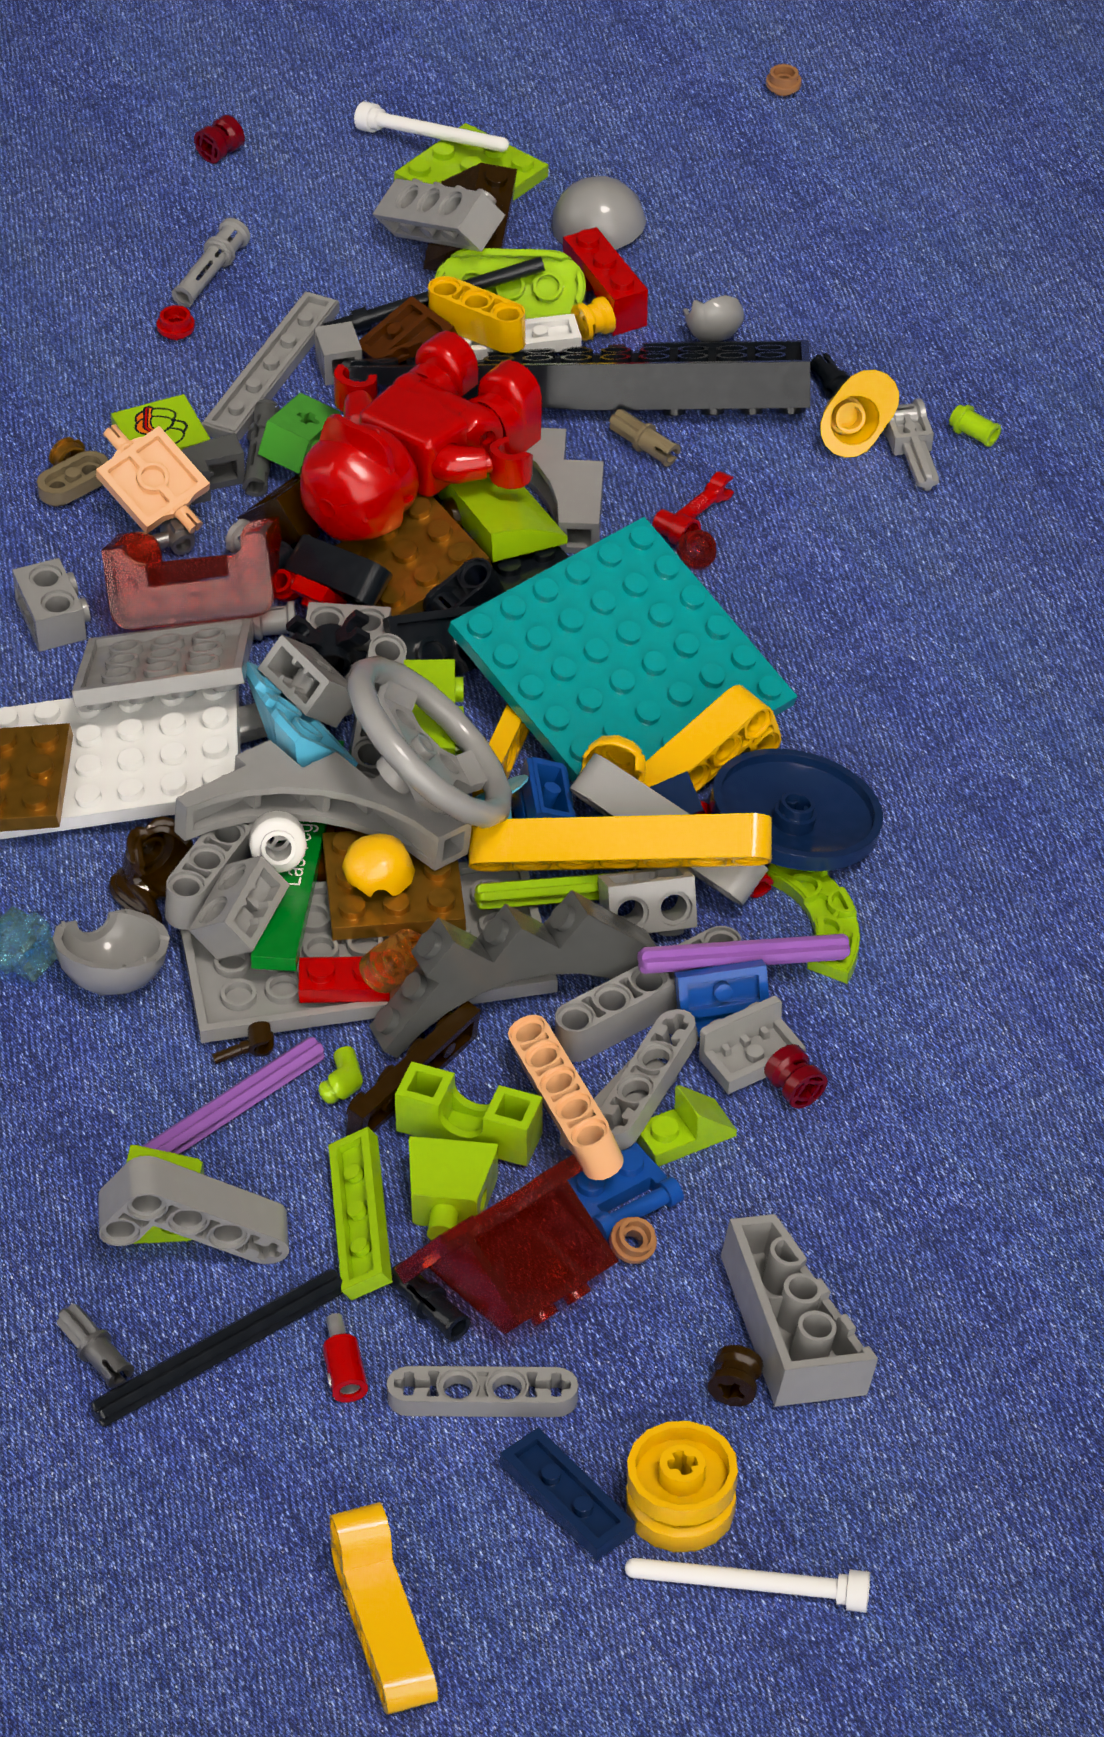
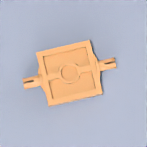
M116 424L111 425V429L108 427L103 436L107 438L117 451L112 459L96 469V478L146 534L166 520L177 518L188 530L189 534L195 533V529L198 531L203 522L198 519L189 506L193 501L209 491V481L160 426L144 437L129 440Z

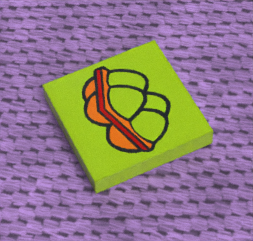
M185 394L111 413V424H116L129 440L144 437L158 426L163 429L180 450L210 440Z

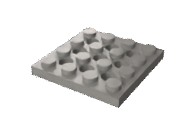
M252 615L88 638L72 689L75 708L87 706L89 710H101L110 707L112 702L129 700L131 704H143L152 701L154 696L171 694L173 698H185L194 695L197 692L196 690L213 688L215 692H227L238 688L239 684L245 683L247 661L249 662L255 632Z

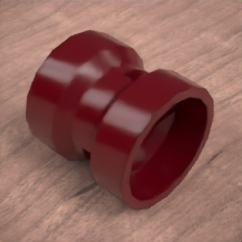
M230 115L219 117L213 121L212 126H205L196 132L194 136V144L200 156L205 161L214 164L226 157L227 152H234L243 146L245 142V134L241 125Z
M796 1044L780 1048L769 1058L764 1067V1074L775 1087L782 1088L783 1097L796 1109L811 1105L823 1094L827 1087L828 1079L818 1066L809 1064L808 1055Z

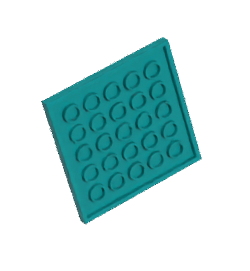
M645 517L450 621L448 628L451 636L554 761L564 763L572 783L581 772L582 756L588 749V745L599 737L620 735L634 741L642 749V754L645 755V760L647 761L732 686L743 685L770 707L775 716L792 707L798 697Z

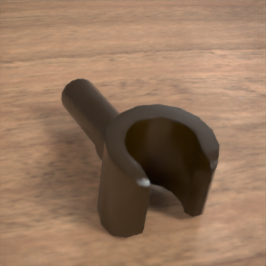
M266 1021L250 1024L248 1027V1040L213 1053L212 1056L215 1064L247 1053L259 1057L269 1055L274 1048L273 1032H271L270 1024Z

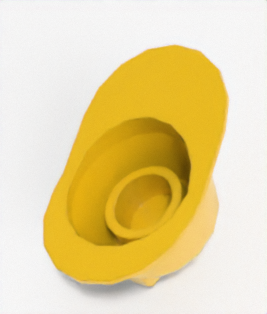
M863 370L852 375L826 404L820 422V435L825 446L833 454L846 458L857 457L867 452L894 416L899 405V391L895 381L887 373L878 370Z

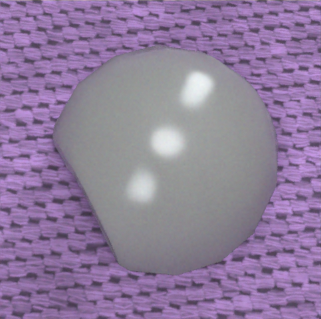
M608 176L583 178L572 183L561 194L552 213L551 228L554 237L563 244L564 236L597 227L613 248L617 250L632 243L643 233L646 217L639 196L619 179Z
M131 909L108 912L105 923L92 932L81 931L76 920L66 923L61 921V924L56 926L53 935L56 957L62 970L74 983L85 990L101 996L126 994L144 987L157 975L164 964L170 936L162 923L150 915Z

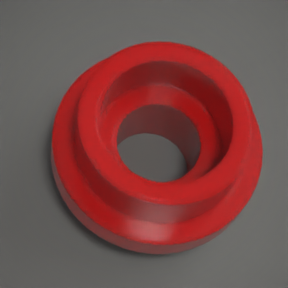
M173 305L166 307L161 311L160 317L157 319L158 332L171 340L183 339L195 329L193 316L183 306Z

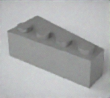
M770 1214L730 1219L721 1252V1259L754 1351L763 1360L762 1373L774 1406L866 1396L878 1358L870 1346L863 1347L855 1335L856 1327L848 1315H841L829 1299L831 1291L821 1278L816 1279L807 1268L806 1256L777 1215Z

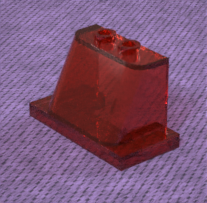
M572 1154L535 1177L508 1197L475 1217L472 1215L442 1233L394 1269L404 1284L430 1269L505 1335L529 1319L533 1326L536 1327L558 1313L559 1311L554 1303L562 1298L567 1306L592 1291L587 1282L619 1262V1260L568 1182L583 1171L581 1165Z

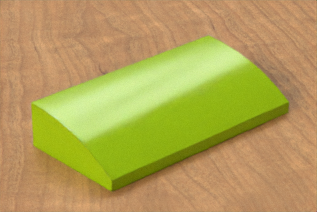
M487 473L486 479L461 484L452 483L437 493L441 500L449 497L454 499L460 512L462 526L492 562L568 543V536L525 487L517 489L498 487L491 482L489 473Z

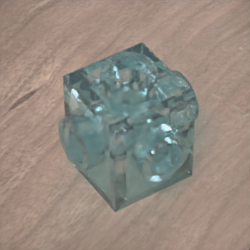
M12 906L0 917V970L6 974L14 971L32 983L57 960L53 935L50 932L52 928L38 913L32 911L30 914H27Z

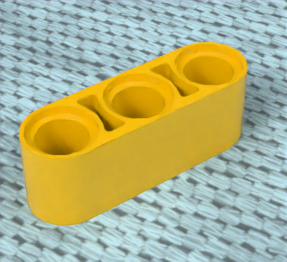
M450 276L437 277L429 282V309L453 325L459 336L502 353H514L524 348L526 345L525 309L522 305Z

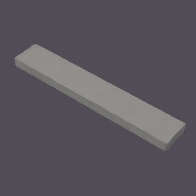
M307 291L304 292L201 423L209 437L217 438L236 433L238 440H241L254 421L255 404L262 399L272 400L315 344L314 327L323 326V323L332 321L340 312L338 300Z

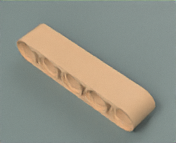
M527 1015L518 1019L509 1028V1040L524 1072L538 1096L543 1097L544 1106L575 1159L589 1179L604 1180L612 1177L623 1166L624 1158L607 1120L547 1021L539 1015Z

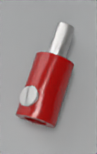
M333 1313L326 1318L330 1338L322 1346L328 1372L327 1377L332 1396L335 1400L345 1403L355 1402L363 1398L368 1392V1383L359 1343L355 1336L346 1334L343 1316L339 1313Z

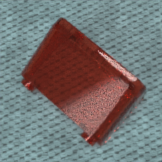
M279 516L250 521L243 528L240 535L241 549L237 553L163 561L160 544L153 535L147 532L118 534L101 550L112 619L118 626L124 629L137 630L250 618L265 614L272 607L276 597L281 548Z

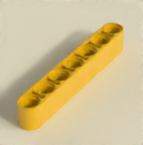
M759 813L506 819L490 828H480L472 825L468 868L483 872L761 866L772 861V817Z

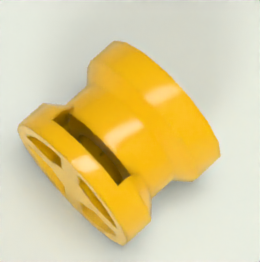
M605 297L594 298L591 304L588 305L579 303L572 306L571 314L575 315L583 341L593 339L594 334L597 333L606 335L615 331V314L611 304Z

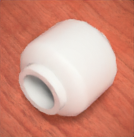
M267 812L257 818L250 828L248 840L252 858L262 855L278 873L290 871L299 865L305 856L307 842L304 827L296 817L288 812Z

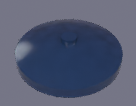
M760 749L732 758L717 772L710 795L711 814L759 813L772 817L771 863L796 870L830 871L858 863L866 858L875 848L883 823V811L877 796L859 776L832 760L792 749Z

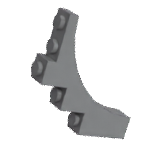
M541 428V440L525 451L533 455V472L528 486L537 493L549 510L552 519L568 536V543L559 546L565 553L576 554L600 541L604 461L566 460V429Z
M268 740L236 755L233 772L222 775L218 779L176 798L174 832L184 841L216 829L255 822L257 818L267 812L282 811L288 812L299 821L350 828L368 835L377 833L393 835L401 840L407 852L434 871L469 853L472 825L459 822L449 815H442L422 806L415 801L411 791L407 794L399 793L380 774L370 780L338 752L314 761L305 767H301L275 743Z

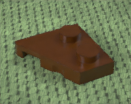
M411 296L362 337L359 343L362 348V356L366 359L395 357L401 363L406 361L407 358L415 357L417 350L422 344L438 332L450 331L457 335L458 333L453 325Z

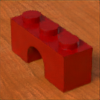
M595 227L564 236L563 253L571 257L572 261L579 265L584 273L586 292L593 290L595 298L605 297L613 308L616 328L611 334L616 336L647 326L648 289L599 229Z

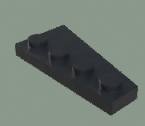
M480 605L388 616L383 619L385 633L394 634L404 641L407 648L406 660L455 659V677L478 668L451 636L448 628L450 621Z

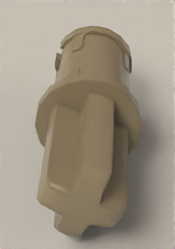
M618 409L611 415L609 419L610 429L631 442L634 450L648 453L666 467L671 466L676 461L677 457L672 455L671 452L680 454V445L658 433L655 425L652 423L645 424L623 409Z

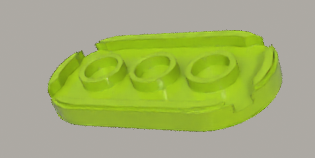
M484 248L480 252L461 249L453 253L450 258L442 263L435 275V278L450 276L459 280H465L541 256L545 271L485 290L522 305L525 309V319L571 314L572 306L584 303L586 296V281L579 265L572 261V258L565 253L556 250Z

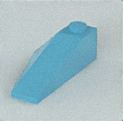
M247 661L246 678L269 740L275 743L301 767H305L335 752L342 755L353 766L356 767L358 765V762L320 721L305 716L257 669L259 666Z

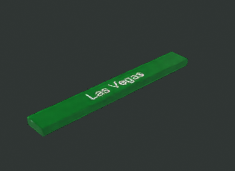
M338 741L344 747V741ZM299 821L304 827L307 842L305 856L299 865L290 871L279 873L290 885L251 953L252 969L297 970L322 854V833H326L327 824Z

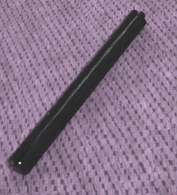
M328 1269L94 1399L90 1403L94 1419H96L100 1426L105 1427L343 1293L341 1291V1277L338 1276L335 1270Z

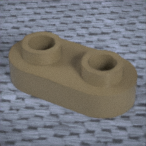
M84 451L45 470L37 478L40 500L52 506H64L99 488L103 484L96 478V469L109 461L108 458L97 451Z

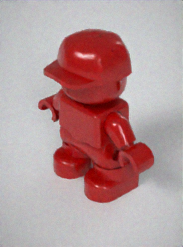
M450 331L438 332L423 343L417 350L415 367L410 369L408 373L397 377L393 384L378 397L377 374L368 375L366 381H353L349 379L348 368L343 364H339L334 369V404L340 411L344 412V417L340 414H332L324 422L320 439L311 447L304 458L300 478L303 507L311 518L333 539L339 541H365L384 536L399 528L403 521V513L412 506L418 494L432 497L452 483L461 484L486 479L487 473H489L493 484L504 489H517L528 485L532 478L533 455L525 451L541 440L542 395L535 376L519 362L512 360L501 361L481 378L478 396L469 400L461 397L478 385V363L473 349L465 339Z

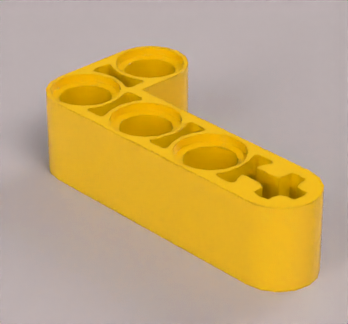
M743 685L732 686L646 761V774L642 783L651 787L687 771L696 792H698L716 776L717 772L726 762L742 752L778 749L781 743V733L772 709Z
M381 1502L330 1515L331 1552L336 1575L386 1715L438 1701L434 1673L392 1559L391 1533Z

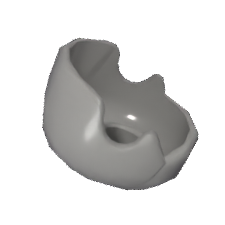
M728 295L712 298L705 303L694 300L690 313L687 308L683 309L691 334L700 341H723L729 339L740 328L744 320L742 305L737 298Z

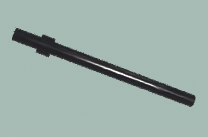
M540 256L462 281L485 290L543 272L545 267ZM428 291L413 295L415 299L429 307ZM409 297L366 310V307L352 310V315L323 323V326L352 321L357 333L371 329V324L384 320Z

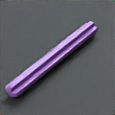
M845 934L654 946L642 948L637 954V961L640 972L644 974L664 973L763 959L766 965L843 960L850 955L849 938Z
M314 1037L306 1038L142 1146L181 1154L322 1061L325 1057L324 1047Z

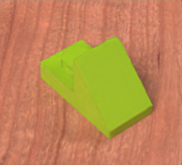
M677 1085L675 1087L674 1109L651 1117L637 1139V1143L659 1167L737 1136V1129L714 1098Z

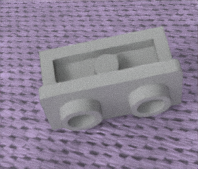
M775 995L761 1002H754L739 1012L710 1022L700 1030L699 1060L727 1094H731L766 1078L764 1067L769 1058L780 1048L796 1044L806 1053V1047L781 1018L782 1001L778 996Z

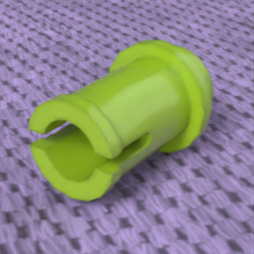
M958 405L953 410L949 419V425L953 427L955 433L961 434L963 432L987 447H991L1001 433L1000 424L994 423L974 412V407L971 405Z

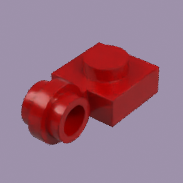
M285 569L274 572L269 581L271 594L282 602L292 601L300 596L303 598L300 604L308 609L309 602L347 604V601L330 588Z

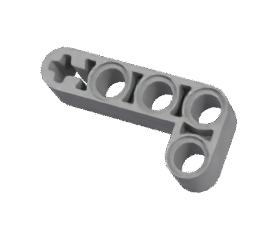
M139 1156L131 1159L98 1193L99 1237L109 1245L127 1246L133 1244L149 1229L156 1226L259 1264H274L282 1261L289 1254L287 1210L282 1204L158 1157Z

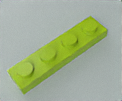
M368 1126L328 1145L339 1269L342 1279L341 1291L351 1301L392 1283L378 1136Z

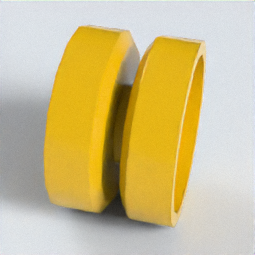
M671 1421L648 1429L633 1443L627 1458L626 1508L627 1514L635 1521V1532L638 1536L654 1547L674 1553L695 1552L715 1544L729 1531L736 1511L735 1491L737 1488L738 1467L736 1453L727 1439L706 1425L692 1421Z

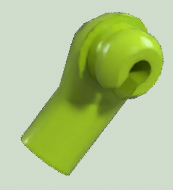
M351 1046L338 1048L334 1052L333 1058L336 1070L328 1075V1080L322 1081L319 1084L318 1092L327 1104H335L339 1099H347L362 1086L363 1077L356 1052Z

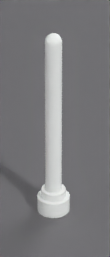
M363 101L355 111L354 122L356 128L373 133L382 128H388L504 152L509 148V142L504 137L388 114L384 109H381L380 105Z
M631 1558L625 1564L626 1574L635 1579L836 1599V1605H846V1611L867 1613L870 1571L850 1569L849 1574H839L837 1579L642 1558Z

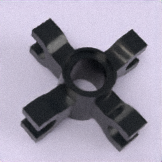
M357 609L349 614L342 626L329 623L315 629L307 620L298 615L286 623V630L294 633L291 639L313 647L343 677L349 673L351 665L358 660L365 659L367 655L366 651L354 649L363 646L370 640V633L362 630V627L369 623V616Z

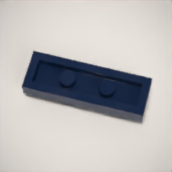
M539 1427L500 1453V1465L596 1561L635 1535V1521Z

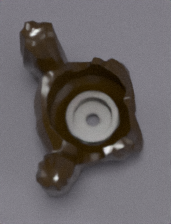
M164 816L155 818L146 827H136L130 831L127 836L123 866L110 877L109 881L110 893L122 908L150 915L160 923L163 922L162 915L156 900L166 897V881L169 875L193 846L191 839L184 841L174 832L175 820Z

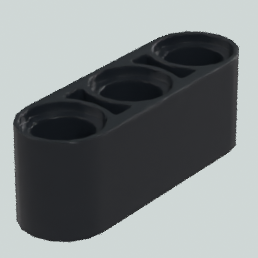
M306 534L301 535L283 567L287 571L296 575L299 574L330 588L352 605L376 606L393 577L390 571L368 558Z

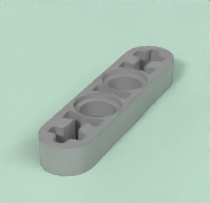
M669 1010L659 1016L600 1108L612 1129L620 1150L629 1148L637 1141L697 1045L699 1037L695 1017L686 1010ZM664 1058L668 1060L666 1065L660 1068L646 1067V1064L653 1059ZM644 1090L648 1092L640 1100L632 1101L625 1098L632 1091Z
M404 1366L394 1370L389 1375L387 1380L388 1405L394 1412L404 1416L562 1417L568 1415L577 1407L578 1381L571 1371L560 1367ZM462 1384L469 1387L471 1393L464 1398L456 1399L448 1396L445 1390L451 1385ZM506 1384L513 1385L521 1391L518 1396L512 1399H503L494 1393L497 1387ZM430 1386H436V1396H430ZM405 1387H414L413 1395H404ZM529 1387H535V1397H529ZM551 1388H561V1396H551Z

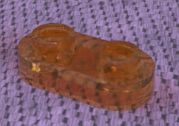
M401 929L366 953L359 962V970L366 984L379 993H390L401 986L405 978L419 965L411 951L422 935L411 929Z

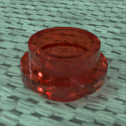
M689 531L679 539L677 554L688 567L705 569L715 560L716 542L706 531Z

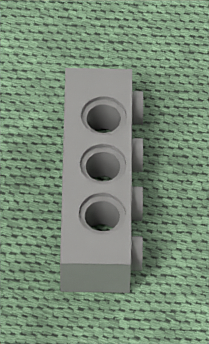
M395 179L372 214L395 237L482 252L505 217V214L495 205L496 199L483 189L473 191L459 185L448 187L438 182L433 184L423 183L418 179H412V181Z

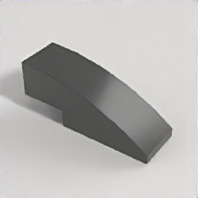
M236 433L213 438L181 450L210 483L209 491L193 501L191 505L212 501L211 490L243 484L245 475L244 452Z

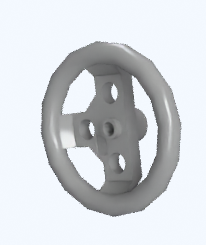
M378 655L356 661L350 669L347 691L357 720L374 747L382 755L376 762V767L383 779L399 793L407 794L411 791L417 803L436 813L449 815L459 822L480 828H490L505 821L510 815L512 791L505 771L485 737L463 711L432 682L402 663ZM375 683L381 684L378 693L374 687ZM416 704L431 717L463 753L454 755L441 749L419 726L412 712L414 705ZM483 789L485 800L471 797L468 794Z

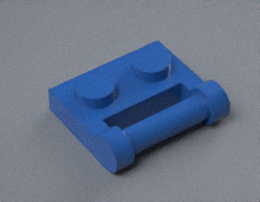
M636 1142L629 1148L621 1150L624 1158L623 1166L612 1177L604 1180L589 1179L581 1169L558 1181V1194L603 1243L609 1241L611 1230L621 1219L627 1217L642 1218L664 1205L670 1208L684 1200L682 1188L677 1180L671 1176L667 1177ZM647 1190H652L651 1192L613 1211L612 1213H608V1211L646 1192Z

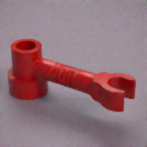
M721 471L716 472L710 479V482L706 484L704 491L674 514L665 509L658 511L653 519L652 526L659 534L668 537L670 543L685 550L690 549L697 542L701 532V523L695 518L713 503H720L722 500L727 501L732 497L734 491L725 488V486L734 477Z

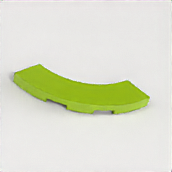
M770 863L766 873L774 882L771 886L783 891L801 906L810 919L815 936L845 934L849 938L850 955L845 959L807 962V969L848 984L858 960L860 933L856 917L857 911L846 889L839 887L828 875V871H803Z

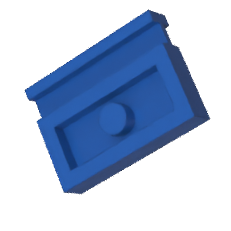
M763 959L674 972L677 1009L686 1010L695 1017L698 1037H700V1030L716 1019H723L747 1008L754 1002H761L769 998L767 965Z

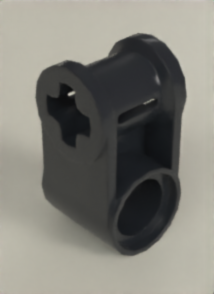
M476 557L464 562L458 570L441 584L432 588L424 598L423 608L425 612L482 605L504 593L505 588L489 561ZM440 597L444 599V604L439 600Z

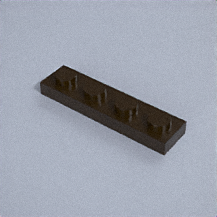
M467 1001L454 1012L449 1011L440 1018L432 1033L425 1039L422 1037L418 1038L410 1046L406 1056L396 1066L393 1064L387 1066L380 1074L376 1084L369 1091L358 1093L351 1100L346 1110L348 1115L346 1136L367 1126L375 1133L395 1114V1093L411 1061L443 1069L476 1039L481 1010Z

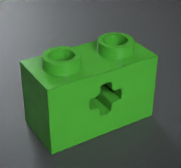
M300 392L267 421L258 455L300 474L305 456L320 439L324 422L330 415H341L342 412Z

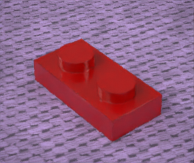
M389 956L299 957V1003L389 1002Z

